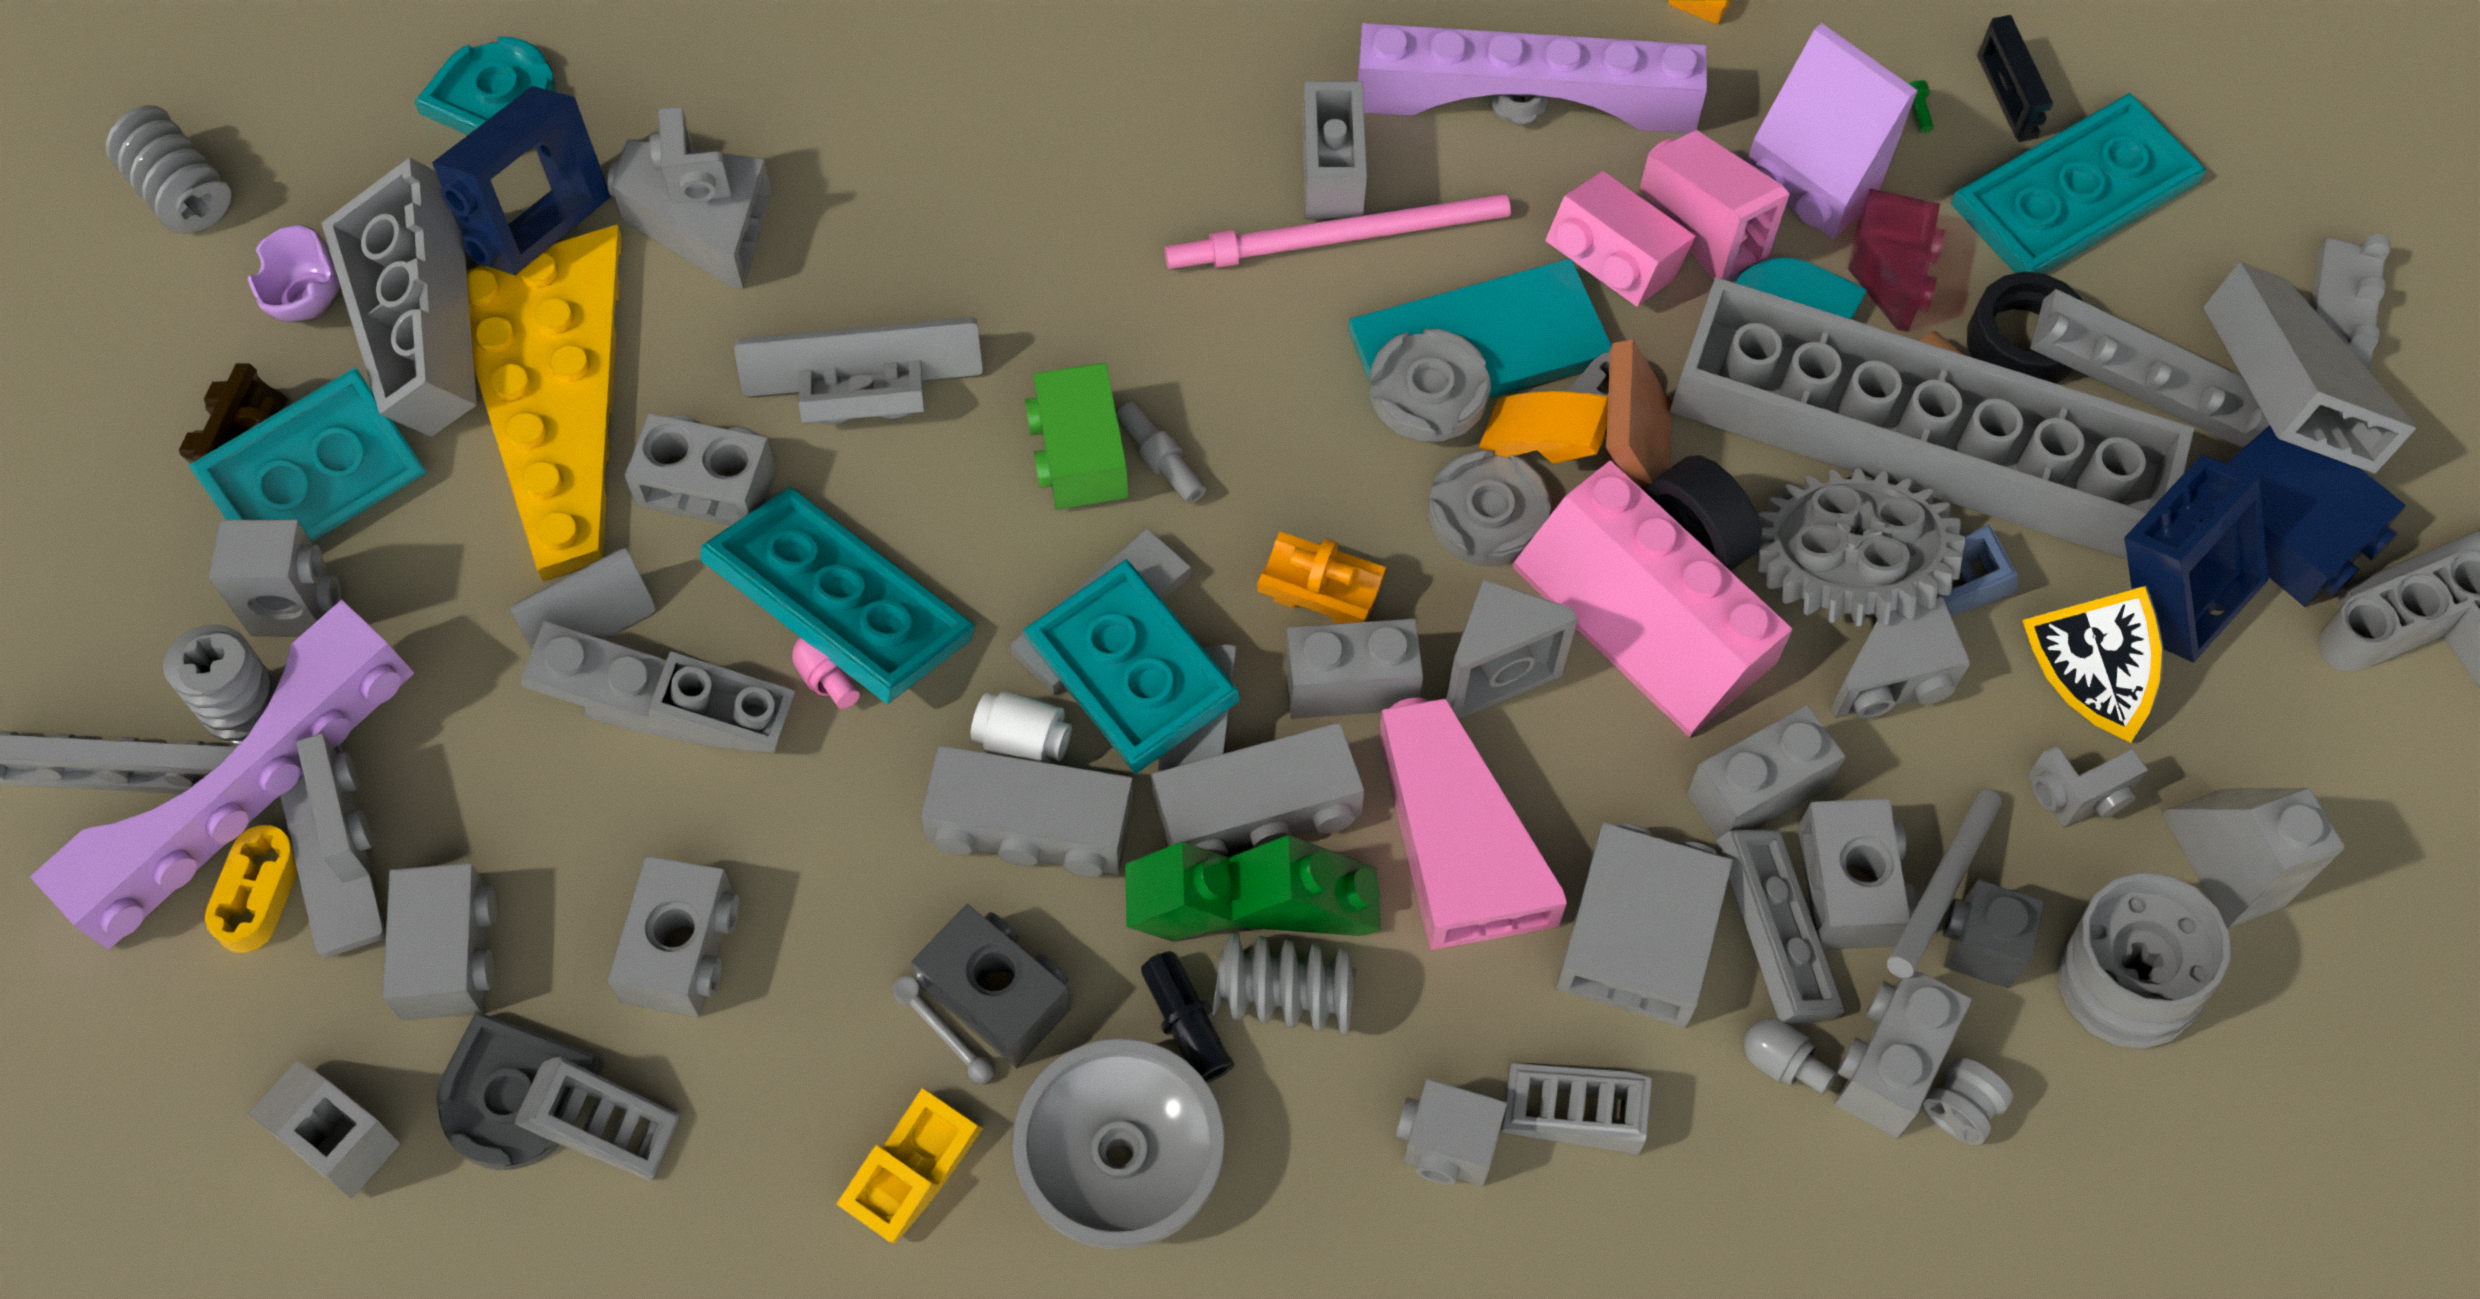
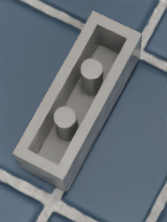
M1340 722L1151 774L1152 800L1167 847L1183 841L1228 857L1230 853L1252 847L1256 848L1286 835L1295 836L1316 829L1317 832L1322 834L1337 832L1351 825L1355 818H1359L1362 815L1365 791Z
M938 745L920 818L926 842L933 843L936 848L949 854L968 855L972 853V850L998 854L1002 860L1019 866H1033L1037 864V861L1063 865L1067 871L1084 877H1098L1102 875V872L1119 875L1134 805L1133 779L1128 776Z

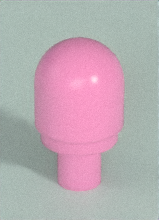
M799 638L792 650V661L809 689L821 696L830 695L840 709H846L854 705L858 701L860 693L852 683V677L831 662L829 657L809 645L802 638Z

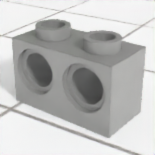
M648 413L625 473V478L636 507L731 526L765 503L776 466L768 438L760 436L751 429L744 427L725 429L701 424L696 419L685 415L666 417ZM683 458L677 463L665 464L671 459ZM732 470H743L741 473L735 476H724L727 472Z

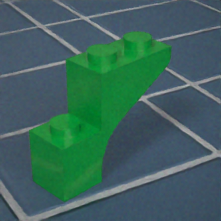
M1286 835L1230 858L1181 841L1125 864L1126 927L1171 942L1205 932L1235 928L1350 936L1368 935L1381 930L1380 886L1377 878V868L1291 835Z

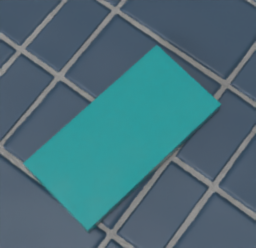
M2128 93L1956 191L1950 204L2014 273L2025 271L2045 274L2200 183L2207 170L2131 93Z
M1570 258L1350 318L1348 324V332L1368 380L1370 378V369L1378 351L1395 336L1408 332V336L1423 334L1424 329H1442L1462 336L1480 351L1486 362L1485 368L1489 373L1491 384L1489 398L1582 373L1594 359L1603 353L1610 352V347H1612Z
M790 486L701 546L700 561L809 645L829 657L831 662L887 705L973 638L975 625Z

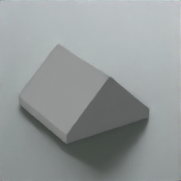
M1483 579L1454 657L1446 700L1458 720L1561 677L1578 620L1573 609Z

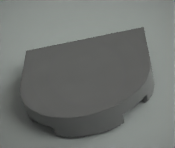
M476 1011L439 1083L436 1101L442 1129L452 1146L464 1158L481 1167L494 1170H512L534 1164L551 1154L560 1145L514 1124L541 1064L545 1060L561 1057L599 1075L604 1063L599 1056ZM561 1085L548 1114L557 1117L570 1088Z

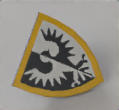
M2147 585L2022 619L2030 645L2046 679L2065 702L2096 727L2131 743L2152 711L2162 680L2164 647L2157 614Z

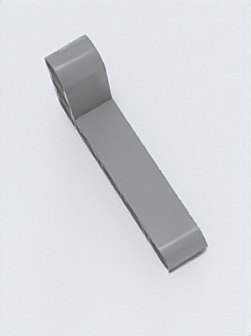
M2471 549L2459 551L2352 596L2326 624L2318 637V649L2323 659L2330 666L2340 671L2352 673L2367 669L2443 636L2480 688V551Z

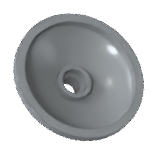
M1100 1040L1082 1045L1060 1056L1046 1067L1031 1084L1019 1106L1015 1119L1012 1143L1013 1159L1018 1180L1029 1203L1043 1220L1055 1230L1072 1240L1097 1248H1137L1155 1243L1177 1232L1192 1220L1206 1204L1215 1188L1222 1168L1224 1156L1223 1121L1216 1099L1207 1083L1189 1063L1178 1055L1158 1045L1140 1040ZM1118 1146L1127 1147L1133 1153L1130 1162L1122 1166L1114 1165L1107 1159L1110 1150Z

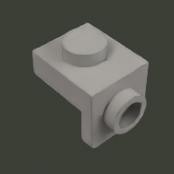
M683 107L658 109L659 134H650V151L655 171H663L672 203L686 201L700 203L710 199L729 197L731 195L730 181L722 153L715 151L693 154V142Z
M2053 746L2041 754L2028 775L2032 782L2034 795L2040 805L2047 811L2053 812L2061 825L2066 828L2095 812H2098L2101 818L2104 819L2123 810L2136 799L2132 790L2148 769L2134 749H2131L2078 775L2060 748Z

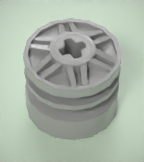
M2144 872L2116 878L2094 894L2074 933L2070 937L2058 962V988L2069 1013L2090 1034L2115 1046L2146 1049L2169 1043L2192 1024L2204 1003L2209 1000L2219 986L2231 960L2230 933L2218 908L2194 886L2170 875Z

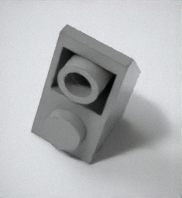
M1943 597L1936 598V606L1933 609L1916 603L1913 619H1908L1895 610L1890 612L1889 625H1883L1877 620L1831 706L1835 719L1857 714L1859 718L1863 719L1873 718L1888 712L1896 704L1918 700L1919 704L1922 705L1933 704L1948 698L1955 692L1957 685L1970 665V661Z
M298 1060L248 1113L252 1119L351 1199L401 1145L376 1118L326 1078Z

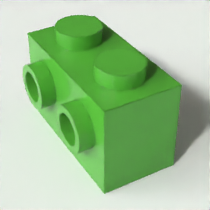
M1106 362L1033 373L1036 398L1024 399L1030 436L1042 434L1044 450L1034 451L1039 488L1051 487L1055 510L1127 499V466Z

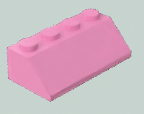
M1611 460L1564 497L1513 563V569L1544 599L1572 608L1578 618L1576 629L1689 738L1778 663L1793 629Z

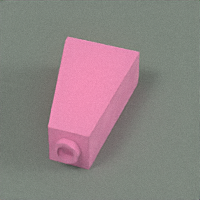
M1408 698L1395 703L1389 709L1382 710L1378 739L1430 951L1559 927L1567 905L1564 891L1447 700L1440 699L1427 702L1423 698Z

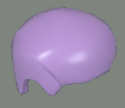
M302 224L282 227L260 241L256 251L260 258L261 268L256 276L248 275V282L253 295L257 298V304L264 313L277 320L293 323L320 316L330 307L341 286L328 244L317 231Z

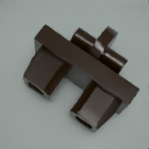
M236 363L227 381H212L204 397L205 410L211 415L204 430L187 432L179 448L180 456L190 464L282 411L288 398L280 391L263 382L257 374V369L250 363Z

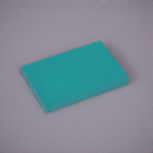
M356 367L188 465L226 520H298L312 543L427 473L394 422L379 414L373 391Z
M1125 559L1023 629L1030 645L1134 774L1143 770L1241 701L1237 688L1128 559Z

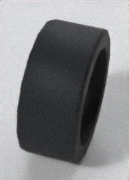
M2023 271L2002 276L1986 288L1967 326V347L1972 358L2057 384L2071 373L2072 368L2038 352L2025 351L2012 345L1999 333L1994 318L1999 312L2013 309L2031 311L2039 315L2043 299L2055 289L2081 301L2083 299L2069 285L2047 274Z
M1701 455L1687 456L1655 478L1646 489V493L1730 571L1752 557L1761 547L1762 529L1757 512L1746 492L1733 476L1715 461Z

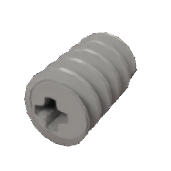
M144 105L132 109L120 117L110 129L106 140V155L114 167L121 172L124 179L132 185L138 196L145 201L148 208L157 215L164 227L176 233L189 234L203 231L215 225L225 215L231 203V190L228 184L221 182L216 169L208 164L204 155L196 150L193 142L184 136L181 128L172 122L169 114L164 109L156 105Z
M208 624L190 629L179 636L168 648L163 662L165 678L210 734L221 740L230 741L236 746L247 737L266 710L278 685L242 634L227 626Z
M1231 932L1221 951L1212 1016L1216 1014L1224 998L1228 999L1232 1019L1241 1020L1250 1003L1253 1002L1256 1006L1259 1023L1268 1024L1276 1008L1281 1006L1286 1026L1290 1028L1296 1027L1304 1010H1309L1314 1031H1323L1331 1014H1336L1340 1034L1348 1036L1357 969L1351 968L1346 948L1339 947L1330 965H1324L1319 944H1312L1303 961H1297L1293 941L1285 940L1276 958L1270 957L1266 937L1258 936L1250 953L1246 954L1243 953L1239 933Z

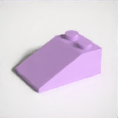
M1821 23L1811 34L1753 140L1747 163L1783 185L1789 192L1786 206L1796 212L1804 223L1819 229L1834 240L1876 200L1918 90Z

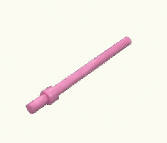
M1501 194L1235 235L1234 230L1209 233V239L1164 246L1167 269L1213 263L1214 268L1238 265L1239 258L1510 217L1511 206L1508 195Z

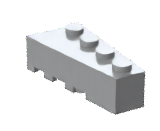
M409 157L321 222L379 414L432 437L477 406L465 249L462 245L463 235L452 210L447 206L441 195L442 185L436 171Z

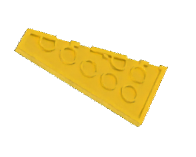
M618 224L554 243L516 275L488 266H478L466 270L474 371L533 559L543 582L583 569L604 558L607 495L605 492L606 461H609L610 458L608 428L609 413H612L617 341L615 311L616 300H619L620 280L618 277L619 255H622L623 239Z

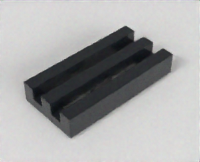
M2006 15L1992 18L1977 57L2018 142L2038 139L2041 132L2038 126L2044 125L2047 119L2044 111L2051 110L2053 101L2012 16Z

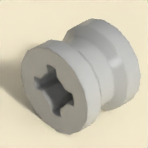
M1964 1057L1956 1058L1945 1072L1947 1083L1941 1089H1933L1923 1103L1924 1110L1929 1118L1950 1136L1970 1145H1981L1991 1132V1118L1994 1114H2003L2014 1100L2013 1093L2009 1086L1988 1067Z

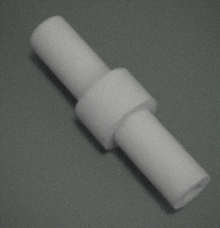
M1134 401L1127 402L1121 406L1116 413L1117 419L1140 446L1139 455L1155 474L1162 473L1187 504H1193L1201 499L1207 489L1181 458L1183 450L1167 431H1158Z

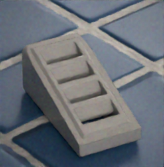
M555 1057L545 1060L541 1064L514 1124L545 1139L641 1178L653 1180L681 1115L561 1057ZM561 1085H564L570 1089L557 1117H554L548 1113ZM588 1095L597 1100L583 1130L573 1125ZM615 1106L622 1109L623 1112L610 1141L607 1142L600 1137ZM642 1117L649 1120L650 1123L636 1154H632L625 1149L639 1118Z
M1511 1063L1502 1133L1639 1155L1647 1137L1652 1076L1624 1071ZM1529 1085L1543 1087L1539 1117L1526 1116ZM1557 1089L1570 1091L1567 1120L1554 1119ZM1586 1094L1598 1096L1595 1122L1583 1121ZM1614 1098L1626 1100L1624 1124L1612 1123Z

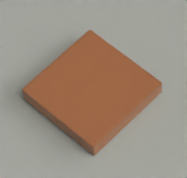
M1634 339L1613 342L1612 347H1610L1606 449L1619 469L1646 493V489L1651 482L1670 469L1672 413H1669L1672 402Z

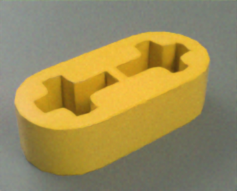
M258 825L247 829L237 837L230 849L205 913L207 929L224 948L232 952L248 953L259 949L269 941L276 929L298 874L291 840L281 829L272 825ZM272 847L279 857L276 862L265 861L259 870L252 862L255 855H267ZM246 908H248L255 916L251 923H239L236 930H234L227 923L231 915L242 916Z

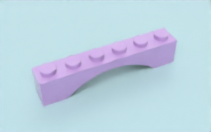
M1362 23L1358 81H1363L1364 113L1413 116L1432 107L1465 98L1496 94H1531L1563 98L1593 106L1622 119L1637 130L1690 133L1697 130L1707 92L1706 45Z
M341 599L291 644L283 675L268 707L247 737L216 769L187 791L150 811L116 823L81 830L36 870L30 878L76 928L109 951L123 937L134 932L141 925L143 919L170 894L187 884L193 878L196 871L224 845L240 836L248 824L278 796L294 787L299 777L303 775L296 741L323 733L332 747H337L347 738L350 731L375 708L391 699L399 687L414 672L393 648Z

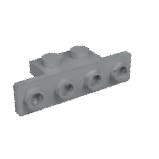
M974 317L739 338L734 343V353L742 394L746 397L799 392L798 404L802 423L821 422L823 424H839L852 418L873 416L896 419L910 413L924 412L923 380L977 376L983 372L978 322Z
M321 733L296 741L303 775L299 777L293 788L280 796L315 950L322 958H328L383 940L386 936V930L366 851L373 848L372 834L362 810H356L352 793L359 790L357 773L347 752L343 753L341 744L333 748L324 734Z

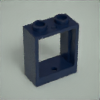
M531 86L432 162L442 185L441 195L447 206L452 210L463 235L462 245L473 262L479 265L488 266L513 275L518 274L611 197L575 97L536 86ZM535 146L551 191L508 224L491 179Z
M2201 455L2124 537L2131 588L2147 585L2157 614L2163 649L2193 663L2269 580L2259 476L2205 455ZM2213 610L2224 611L2222 614L2213 615L2210 613Z

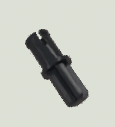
M1173 951L1158 953L1149 958L1141 966V974L1164 1018L1161 1024L1163 1033L1173 1035L1186 1062L1200 1074L1206 1083L1222 1077L1235 1064L1232 1058L1228 1056L1208 1016L1212 1011L1210 1003L1208 1001H1200L1177 954Z

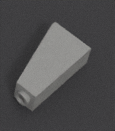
M2240 261L2203 306L2278 439L2376 474L2417 429L2411 418L2288 279Z

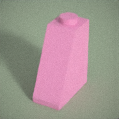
M1694 130L1676 140L1669 138L1657 144L1648 153L1640 185L1641 191L1655 208L1696 236L1689 251L1713 281L1717 277L1731 282L1737 279L1750 266L1769 258L1789 197V192L1783 185L1698 130Z

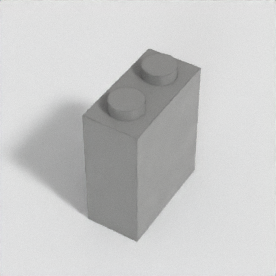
M1603 822L1593 849L1556 990L1686 1028L1698 1004L1733 860L1718 856L1715 850L1701 843L1683 842L1677 844L1653 837L1650 831L1635 824L1620 823L1614 826Z

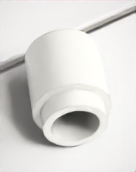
M1003 690L999 695L986 692L982 696L973 717L970 736L972 741L983 744V749L987 753L1051 763L1052 759L1061 761L1070 742L1072 725L1064 722L1065 713L1063 708Z

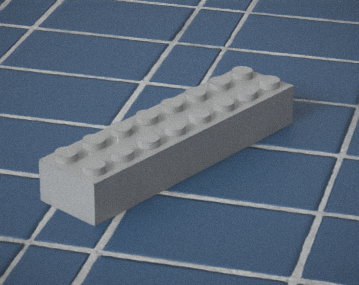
M1717 277L1714 278L1669 413L1854 472L1856 468H1860L1865 476L1874 479L1879 473L1885 471L1888 473V483L1893 485L1906 478L1912 479V491L1920 492L1932 489L1934 498L2126 560L2127 554L2124 537L2184 474L2195 427Z

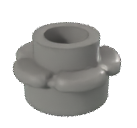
M1493 95L1495 99L1492 100L1491 106L1499 118L1516 125H1526L1534 122L1537 114L1545 112L1548 102L1547 96Z

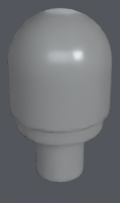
M1765 1018L1755 1022L1745 1035L1744 1051L1747 1059L1753 1066L1778 1083L1785 1082L1792 1086L1799 1079L1821 1095H1824L1837 1075L1835 1070L1813 1057L1817 1046L1809 1042L1810 1038L1777 1018Z

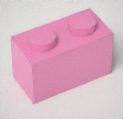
M1601 171L1564 196L1545 241L1638 307L1675 280L1696 236L1609 174Z

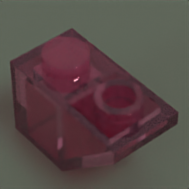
M1870 188L1857 222L1848 270L1862 288L1867 289L1866 293L1896 330L1908 332L1917 311L1927 312L1934 295L1937 278L1927 275L1929 263L1937 264L1945 238V230L1936 228L1940 204Z

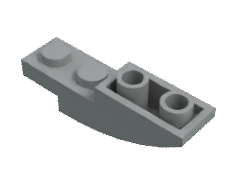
M546 621L542 624L521 676V687L583 706L584 716L591 719L687 743L758 752H775L795 694V690L670 651L667 660Z

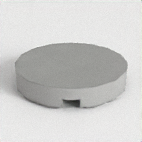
M1424 329L1423 334L1408 336V332L1392 338L1378 351L1370 369V402L1379 419L1397 434L1420 442L1446 441L1465 434L1482 418L1491 391L1490 376L1485 368L1486 362L1480 351L1462 336L1442 329Z
M1477 450L1457 456L1440 469L1429 493L1428 522L1436 540L1454 557L1473 565L1500 567L1513 563L1549 518L1551 494L1542 475L1526 460L1511 455L1510 459L1494 455V450Z

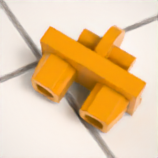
M1279 531L1267 565L1257 582V592L1271 596L1274 602L1295 609L1300 606L1332 618V622L1337 624L1367 622L1385 578L1386 567L1337 551V541L1324 538L1320 545Z

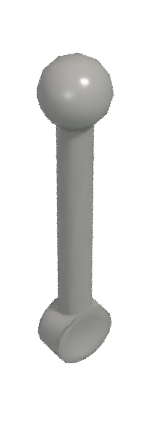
M903 976L898 978L892 987L897 1003L913 1007L968 1067L967 1074L971 1081L976 1084L989 1082L994 1074L992 1062L986 1058L977 1057L920 996L919 984L913 977Z

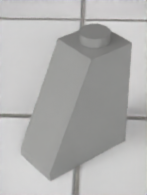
M627 138L620 161L614 160L608 173V191L610 195L615 196L622 220L728 286L743 289L773 195L764 159L722 153L730 181L731 195L700 203L689 201L672 203L663 171H655L650 142ZM693 148V154L713 152Z
M2310 788L2220 789L2168 808L2162 814L2212 903L2218 908L2227 928L2285 907L2345 848Z

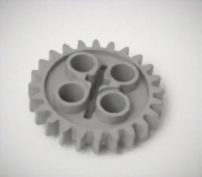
M1860 468L1855 469L1852 479L1844 480L1836 470H1830L1829 480L1825 483H1821L1815 477L1808 475L1805 476L1804 490L1788 484L1784 489V499L1771 497L1769 499L1768 512H1760L1759 523L1762 529L1761 547L1754 554L1758 556L1757 571L1767 573L1766 586L1768 589L1783 587L1782 602L1785 604L1801 598L1804 599L1803 614L1810 615L1822 607L1828 609V621L1830 623H1835L1842 613L1852 615L1856 626H1862L1866 614H1875L1883 625H1889L1891 611L1897 610L1904 617L1913 619L1916 603L1933 609L1936 606L1937 594L1947 596L1951 594L1953 580H1959L1964 552L1965 536L1959 535L1961 521L1959 518H1949L1950 504L1948 502L1932 504V489L1922 490L1915 494L1912 493V479L1910 478L1892 485L1888 483V473L1882 471L1874 480H1866Z

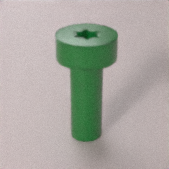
M1924 80L1910 82L1908 84L1918 90L1912 106L1920 133L1930 132L1934 129L1926 102V98L1930 95L1928 83Z

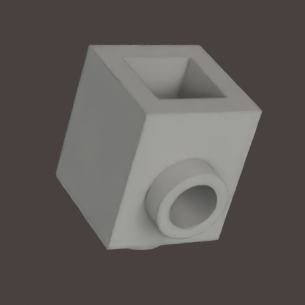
M1426 1079L1420 1101L1406 1097L1396 1138L1408 1141L1403 1163L1415 1166L1416 1174L1435 1183L1453 1185L1459 1179L1483 1187L1491 1166L1507 1102Z

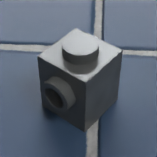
M1978 880L1964 900L1954 898L1949 907L1942 935L1949 938L1950 942L1943 967L2009 989L2031 962L2045 901Z

